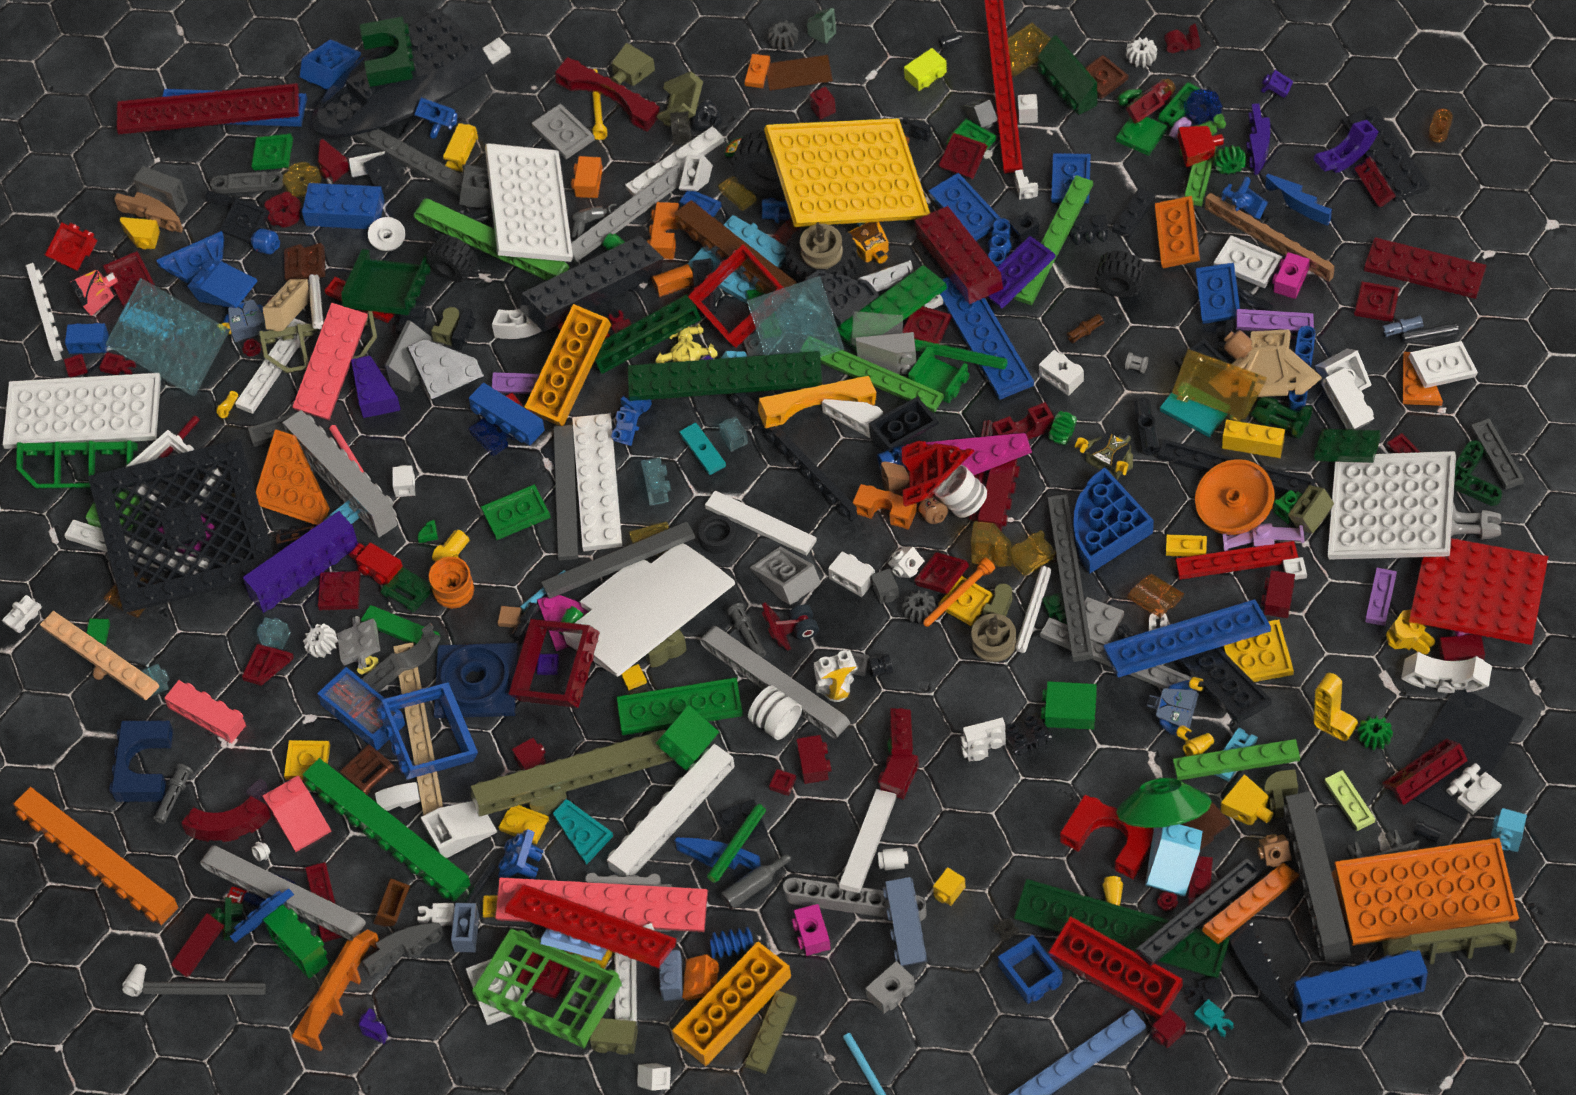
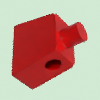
M1208 126L1178 128L1177 139L1186 167L1213 158L1215 147L1224 145L1222 134L1212 136Z

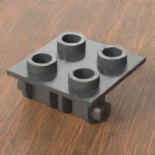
M572 969L569 970L564 999L580 975L579 972ZM585 975L578 988L590 993L597 980ZM602 983L595 995L601 998L608 985ZM575 992L568 1004L581 1009L587 997ZM591 1000L586 1010L593 1011L598 1002Z

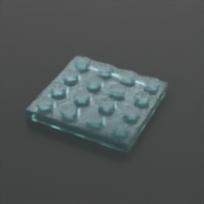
M820 276L747 300L765 355L820 351V355L823 357L844 350Z

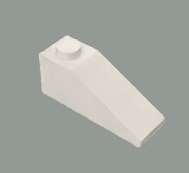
M823 399L822 401L823 413L869 438V423L883 415V411L879 407L872 406L866 402Z

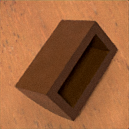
M390 879L373 924L387 927L396 924L410 885Z

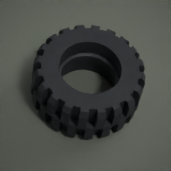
M759 129L747 133L740 140L732 157L731 168L734 176L737 177V181L740 184L744 185L745 189L753 191L755 195L759 194L764 198H784L785 195L764 130L761 131Z
M832 224L831 226L835 227L841 234L843 254L837 264L829 269L819 270H824L826 273L833 275L837 273L850 276V279H853L858 269L855 240L849 232H846V229ZM803 226L799 228V232L795 231L791 235L792 238L788 239L787 247L785 248L788 276L795 280L800 287L806 277H809L818 270L807 265L801 256L800 238L802 233L810 226Z

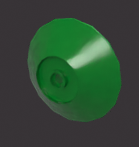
M1160 778L1141 785L1119 805L1116 814L1120 821L1130 826L1143 828L1168 827L1183 824L1200 817L1209 810L1212 801L1208 794L1177 779Z

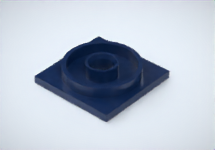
M518 643L438 645L436 685L449 682L463 718L515 716L516 699L509 695V691L518 664ZM472 671H483L485 673L483 680L477 683L468 682L466 676ZM435 699L434 717L447 718L440 700Z

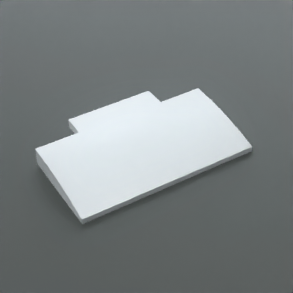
M682 543L669 549L653 563L642 560L622 568L580 601L582 608L589 612L575 624L590 625L600 632L593 661L618 677L735 585V581L704 556ZM563 632L566 644L578 650L582 634Z

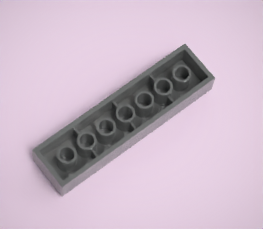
M1311 791L1286 796L1287 804L1283 805L1286 823L1289 827L1290 839L1294 847L1296 863H1298L1299 875L1303 883L1304 895L1308 903L1310 919H1312L1320 957L1324 956L1326 964L1351 959L1349 940Z

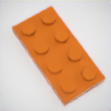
M1192 196L1155 203L1162 267L1167 268L1200 261Z

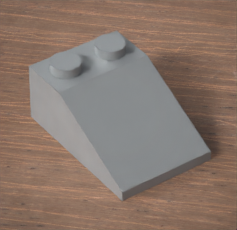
M914 332L856 338L857 357L894 373L908 375L916 363Z
M781 546L750 567L751 571L779 599L789 605L797 602L801 597L813 591L815 587L821 584L813 564Z

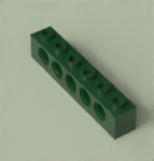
M685 295L604 339L593 364L603 374L700 321L701 318L695 304Z

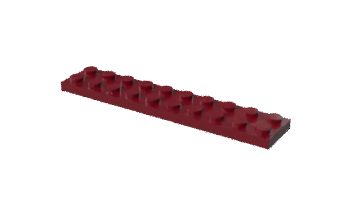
M296 83L118 101L117 132L118 134L297 117L299 116V86Z

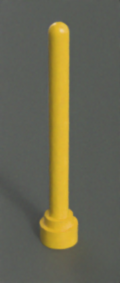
M592 91L595 125L592 128V134L596 140H603L607 137V128L602 122L600 93Z

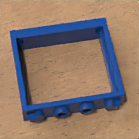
M449 682L381 700L377 709V715L384 724L385 735L392 743V752L397 756L401 773H404L406 780L474 761L478 751ZM439 699L461 753L413 766L390 711Z

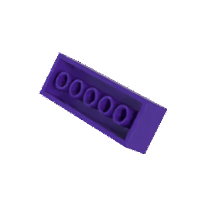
M338 511L245 575L243 580L250 599L264 613L274 608L284 598L290 597L294 591L304 587L310 580L319 576L327 568L337 564L340 559L349 554L358 544L353 525Z

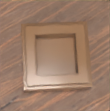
M501 606L498 626L515 628L518 618L521 616V608Z

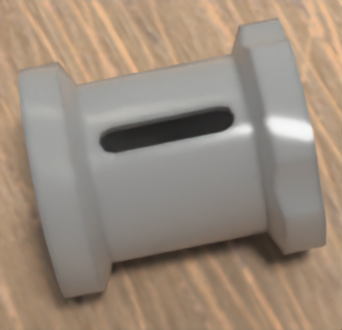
M1129 352L1125 369L1139 370L1144 374L1149 358L1147 356L1144 358L1135 356Z

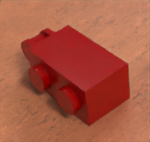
M371 542L366 547L358 543L349 553L350 557L357 562L360 573L365 576H371L380 585L388 584L403 567L400 559Z

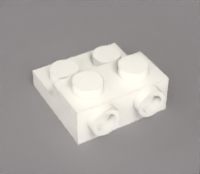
M1003 718L963 728V736H960L962 743L961 751L963 757L968 758V762L982 760L988 757V749H997L1002 745H1006Z

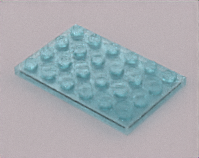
M140 278L105 345L149 371L160 373L161 378L188 394L195 396L230 329Z

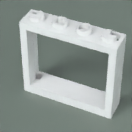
M167 430L127 466L156 460L169 446L179 454L193 451L194 448L189 444L185 445L179 435H173ZM217 468L214 474L221 477L222 474L218 471ZM211 478L207 482L212 487L217 483V481ZM141 486L138 493L145 495L148 490ZM202 489L199 495L207 498L210 492ZM151 494L149 498L157 501V498ZM197 499L194 501V503H198V506L203 503ZM147 503L144 504L149 509L153 507ZM157 509L155 514L160 518L159 511L162 510Z

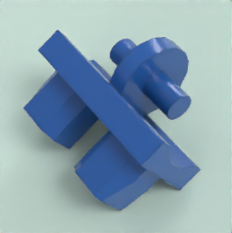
M775 198L763 200L762 218L775 219V223H780V220L792 221L787 201H777Z
M621 407L620 411H617V425L611 435L613 441L632 446L635 430L639 431V426H637L639 411Z

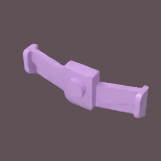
M1271 523L1260 524L1243 534L1229 536L1223 534L1224 551L1254 542V546L1272 545L1274 540L1305 542L1303 525H1299V528L1272 527Z

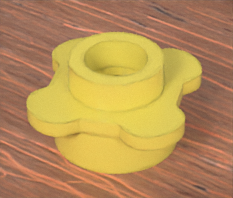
M367 657L365 659L366 665L370 666L363 667V669L357 668L358 673L364 674L372 671L379 663L378 658Z

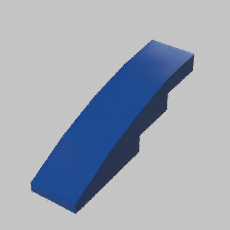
M1270 174L1266 175L1265 188L1268 191L1281 189L1287 206L1314 221L1329 225L1332 214L1331 208L1317 204V197L1303 193L1302 185Z
M677 837L675 840L678 851L710 867L714 866L728 846L725 843L699 838ZM740 848L728 867L735 870L739 863L754 870L760 866V858L758 855Z

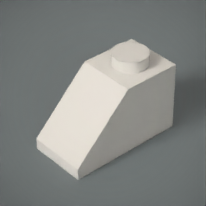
M687 155L679 186L680 190L698 191L709 182L713 165L705 156Z

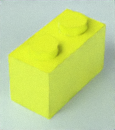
M933 48L904 67L905 79L918 91L928 87L933 81L941 78L947 72L946 60Z

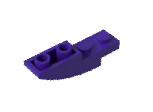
M1252 104L1251 112H1248L1249 123H1253V126L1251 127L1249 142H1246L1247 153L1251 154L1249 166L1253 168L1254 175H1258L1265 164L1269 151L1270 118H1262L1260 105Z

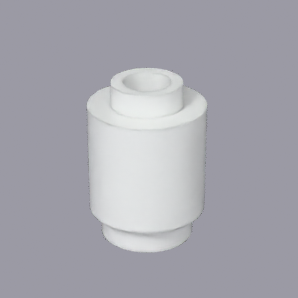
M893 848L878 852L879 868H885V870L905 868L904 864H908L907 851H903V848Z

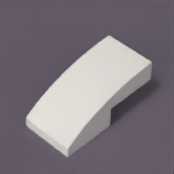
M417 782L393 786L375 793L377 804L386 811L398 806L404 809L421 802Z

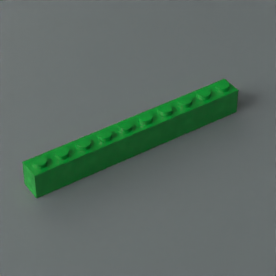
M318 758L302 774L305 782L304 785L309 791H315L324 803L327 804L329 802L333 805L334 810L342 816L344 814L348 817V821L354 827L359 826L363 829V833L369 839L374 838L378 841V845L384 851L389 850L393 853V857L399 863L404 862L408 865V869L414 875L419 874L423 877V881L428 886L437 888L438 893L443 898H449L455 902L471 885L469 876L321 758Z

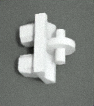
M25 595L19 603L14 602L12 604L13 609L2 621L16 632L21 633L25 629L27 622L38 615V611L42 608L41 604Z

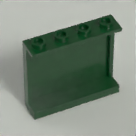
M362 249L341 292L342 305L350 309L409 315L411 309L415 307L416 298L420 296L421 287L425 285L426 276L430 274L431 266L428 264L427 256H424L421 265L372 260L370 259L369 250Z

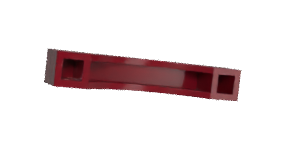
M567 57L555 72L556 83L570 91H593L610 97L626 111L633 125L646 132L649 131L658 119L659 106L655 102L644 99L640 94L633 93L625 86L619 85L611 81L610 78L596 73L592 68L583 66L577 60Z

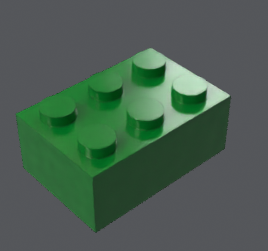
M282 904L263 921L274 943L310 979L329 964L326 958L328 953L322 947L324 946L322 940L317 935L313 937L310 933L311 929L308 925L297 920L298 916L291 908L288 910Z

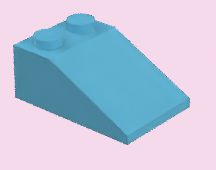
M1181 824L1154 828L1145 885L1185 896L1200 851L1203 831Z

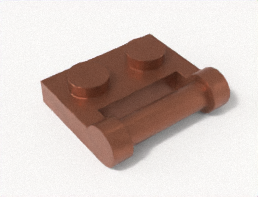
M368 745L340 773L363 793L368 795L371 792L370 789L386 774L392 773L395 767L371 745ZM379 764L383 766L365 784L361 782Z

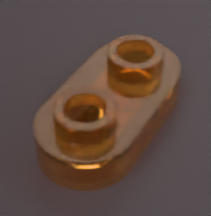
M1439 109L1434 113L1429 130L1431 140L1443 142L1447 139L1453 119L1451 111Z

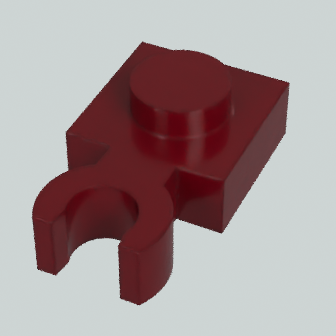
M621 310L618 311V318H614L612 314H609L614 334L632 325L629 318L624 320Z
M107 352L99 368L101 372L119 375L120 371H122L125 375H130L132 371L128 368H136V364L133 360H125L124 356Z

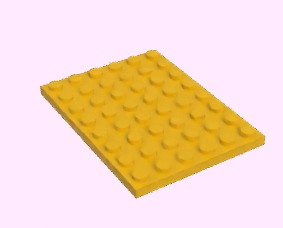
M899 119L765 126L764 132L794 227L813 226L817 222L819 224L832 225L913 220L930 214Z

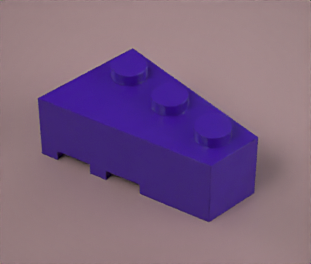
M371 356L351 359L363 418L400 411L398 397Z

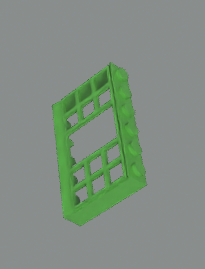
M510 929L472 991L476 1000L585 1048L590 1036L616 993L622 987L619 974L611 969L607 971L593 961H590V963L584 961L577 954L573 953L571 955L564 950L541 944V938L534 939L522 930ZM515 945L527 949L521 962L508 957ZM532 952L545 957L538 969L525 964ZM549 960L580 973L553 1018L522 1005ZM505 961L518 966L511 978L498 973ZM522 968L534 973L527 986L515 981ZM585 975L597 980L590 993L578 988ZM495 977L507 982L500 995L488 990ZM604 983L608 986L600 998L595 994L601 984ZM512 985L524 990L517 1002L505 997ZM575 992L587 997L581 1009L568 1004ZM591 1000L597 1001L598 1003L591 1014L585 1012ZM564 1009L577 1014L570 1026L558 1021ZM582 1016L588 1018L581 1031L575 1029Z

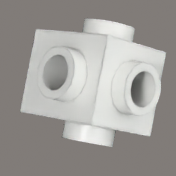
M902 547L892 555V559L888 564L897 577L911 578L918 572L917 569L924 560L914 547Z

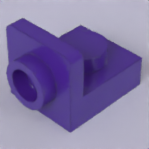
M1274 70L1270 75L1267 74L1263 78L1261 91L1264 93L1269 88L1285 98L1293 81Z
M369 1008L366 1014L364 1013L359 1020L361 1032L363 1035L384 1044L388 1038L385 1026L375 1021L374 1010Z

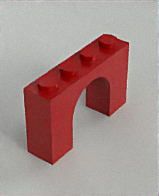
M1085 795L1061 831L1060 843L1079 852L1094 830L1101 827L1116 828L1126 836L1127 843L1115 861V871L1134 880L1150 855L1154 828L1130 826L1119 820L1116 814L1117 808L1107 806L1101 803L1099 799Z

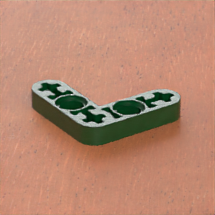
M1470 441L1455 463V479L1459 473L1461 476L1460 480L1454 481V490L1487 505L1496 506L1502 499L1501 489L1471 475L1483 456L1484 447L1479 441ZM1478 449L1473 454V457H1471V450ZM1468 462L1471 464V467L1463 468L1460 464ZM1472 484H1476L1480 487V489L1478 491H1473L1469 488V486Z

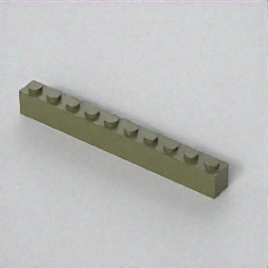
M655 731L649 735L634 737L625 742H617L611 746L596 748L583 754H575L566 759H558L552 763L537 765L528 770H520L514 774L499 776L490 781L478 782L471 786V799L478 816L481 817L560 792L563 793L673 761L667 753L655 744L666 731Z

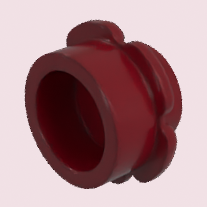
M248 339L243 345V353L249 357L258 355L261 352V344L255 339Z
M1162 892L1157 899V904L1163 911L1170 912L1178 905L1177 896L1173 892Z

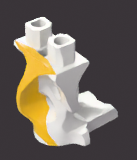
M843 650L838 655L826 656L814 662L817 681L816 692L823 694L834 702L843 701L848 697L850 684L854 681L852 674L858 670L850 650Z

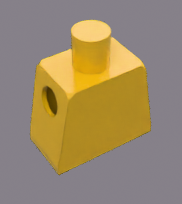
M1243 775L1221 802V812L1224 815L1247 825H1252L1257 818L1268 823L1274 814L1266 808L1268 805V795L1246 775Z

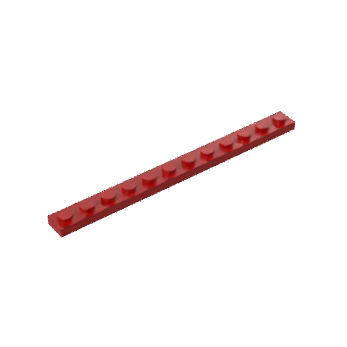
M985 0L1004 173H1012L1016 170H1023L1004 2L1003 0Z

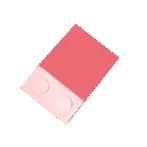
M299 776L263 795L270 813L295 852L332 832Z

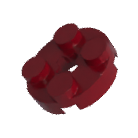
M290 192L276 195L265 202V209L270 212L267 221L273 226L276 224L281 225L283 228L289 227L300 219L299 216L302 213L301 203Z

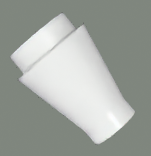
M141 964L134 965L133 970L123 982L124 993L135 997L142 992L146 972L145 966Z

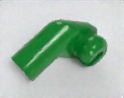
M1130 89L1119 94L1117 98L1119 99L1118 104L1120 106L1128 105V99H1135L1140 96L1142 89Z

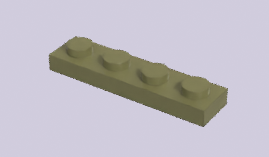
M776 990L745 1063L746 1068L766 1074L796 1004V996Z

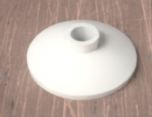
M380 218L370 225L368 239L376 249L391 251L403 243L405 229L402 223L394 218Z

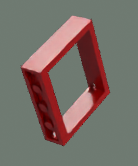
M743 244L737 250L735 249L727 260L722 261L713 273L708 274L705 281L696 286L695 290L688 297L736 348L774 313L791 294ZM749 258L777 289L730 333L702 301Z

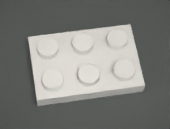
M1230 236L1214 261L1213 266L1234 263L1236 277L1265 288L1279 267L1282 256Z
M1462 341L1414 351L1408 356L1424 388L1473 378L1478 373Z
M492 959L466 968L473 988ZM505 961L498 973L511 978L513 975L509 962ZM495 977L488 990L500 995L507 982ZM512 985L505 997L517 1002L521 997V992L518 987ZM478 1001L487 1025L511 1016Z

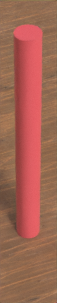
M336 425L330 426L329 430L340 448L345 450L351 461L354 460L358 464L360 471L363 473L364 470Z

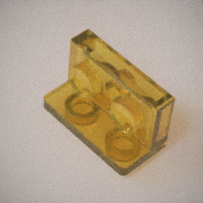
M1042 530L1031 534L1025 541L1015 544L1010 550V561L1024 577L1056 557V551L1044 539V532Z

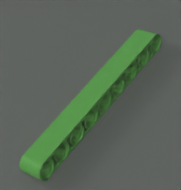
M423 199L414 213V217L419 222L447 235L456 237L466 244L546 281L570 269L564 261L497 255L495 230L430 199Z

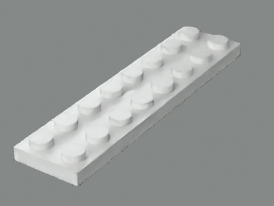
M611 413L573 417L583 551L623 547L614 441L611 437L613 431Z

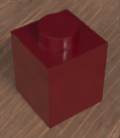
M826 86L810 93L811 109L820 120L836 112L835 98Z
M1171 1009L1152 1025L1153 1039L1159 1045L1163 1044L1167 1049L1186 1032V1022Z

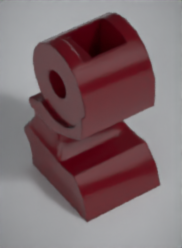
M1196 23L1188 28V35H1184L1179 30L1167 33L1164 37L1167 43V51L1177 53L1182 49L1187 51L1189 49L1196 50L1201 47Z

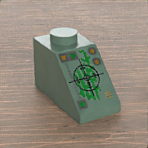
M833 8L818 11L808 20L807 29L809 36L826 44L835 35L836 24Z

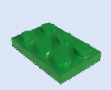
M535 484L481 506L482 512L496 540L551 518Z

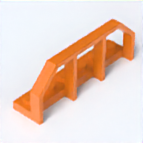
M366 930L354 937L352 941L347 940L293 1033L292 1038L294 1041L321 1052L323 1047L318 1036L331 1013L342 1016L343 1011L339 999L350 981L360 984L361 979L357 968L370 946L377 949L375 944L379 942L377 933Z

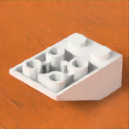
M473 801L441 807L421 817L424 829L435 849L445 858L497 833L488 814L481 817L478 816Z

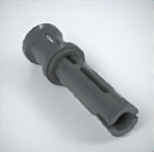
M742 603L732 605L727 610L729 616H732L735 628L741 631L753 652L762 658L765 657L767 652L764 650L751 626L752 620L746 615L744 605Z
M176 765V771L168 781L169 788L153 817L156 822L166 823L179 793L185 790V783L188 777L193 774V770L186 765Z

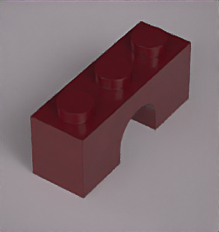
M1046 402L1029 408L1027 416L1021 421L1013 422L1009 416L993 422L992 433L993 436L1025 433L1029 440L1049 432L1054 416Z

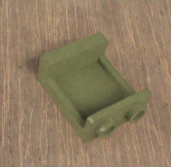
M690 71L665 82L663 88L671 95L667 110L658 113L657 118L670 127L695 116L703 81Z

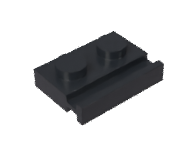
M388 152L363 163L374 186L381 187L383 195L404 185Z

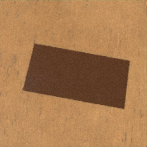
M828 55L770 63L767 71L769 90L833 81Z

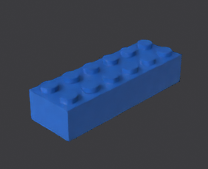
M1408 950L1401 955L1385 956L1378 961H1365L1354 967L1345 966L1335 972L1330 973L1326 971L1315 977H1302L1295 981L1293 1001L1302 1023L1425 991L1428 972L1420 950Z

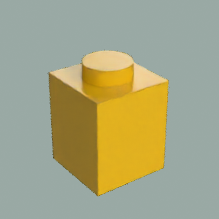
M947 867L933 885L935 898L939 902L947 903L951 906L965 889V878Z

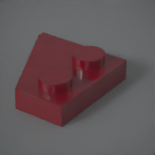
M257 644L242 675L243 681L262 686L293 660V653Z

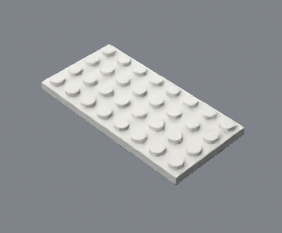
M486 143L485 154L497 255L571 262L573 253L559 151Z
M160 373L9 381L3 437L4 449L17 448V442L74 443L156 440L161 384Z

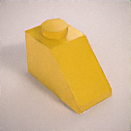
M120 218L123 231L137 248L155 249L160 234L156 220Z

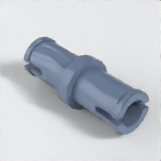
M1419 315L1406 320L1402 318L1399 319V322L1383 325L1384 335L1388 337L1422 328L1423 320Z

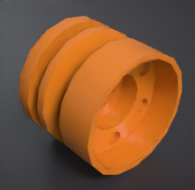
M450 556L441 558L433 564L429 572V581L436 601L443 607L451 609L467 604L473 597L474 583L466 562L460 558Z

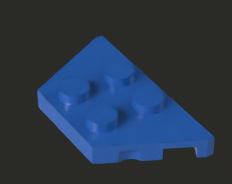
M218 232L157 259L158 266L187 284L190 283L208 260L222 261L223 232Z

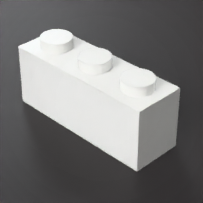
M1346 367L1326 377L1321 382L1347 430H1357L1374 419L1371 407L1366 405L1362 391L1359 388L1357 389L1354 377L1351 372L1347 371Z

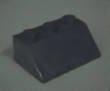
M917 396L869 423L870 438L880 450L890 451L938 425L939 421Z

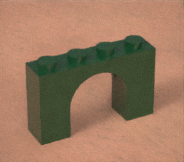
M403 16L360 24L361 38L365 50L382 46L397 48L388 57L365 61L369 87L413 79L412 71H415L413 60H410L413 59L412 49L408 48L411 46L410 36L406 35L410 34L408 23L404 24Z

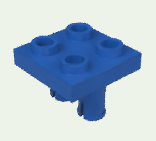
M527 829L506 842L504 846L505 855L498 866L500 869L498 877L509 878L516 873H520L530 879L536 877L538 868L526 863L527 856L537 862L540 861L544 852L543 849L531 844L535 832Z

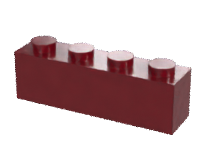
M1017 459L990 469L986 484L987 497L980 508L978 516V530L1001 534L1003 526H1007L1008 515L1006 513L1007 510H1011L1012 499L1010 497L1011 494H1015L1016 482L1014 480L1020 474V466H1017Z

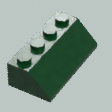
M1056 35L1053 36L1038 55L1037 70L1047 78L1050 86L1055 87L1059 96L1067 101L1069 108L1078 115H1081L1097 106V81Z

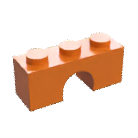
M656 202V209L652 210V221L654 222L653 225H650L651 240H648V243L664 259H674L676 248L675 234L666 233L665 231L678 229L675 213L679 210V203Z
M861 484L853 501V504L857 507V515L872 519L877 510L888 509L891 511L890 524L908 530L917 512V503L905 507L903 505V496L891 491L877 489L871 485Z

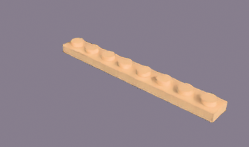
M55 611L40 624L43 630L145 701L160 687L155 680Z

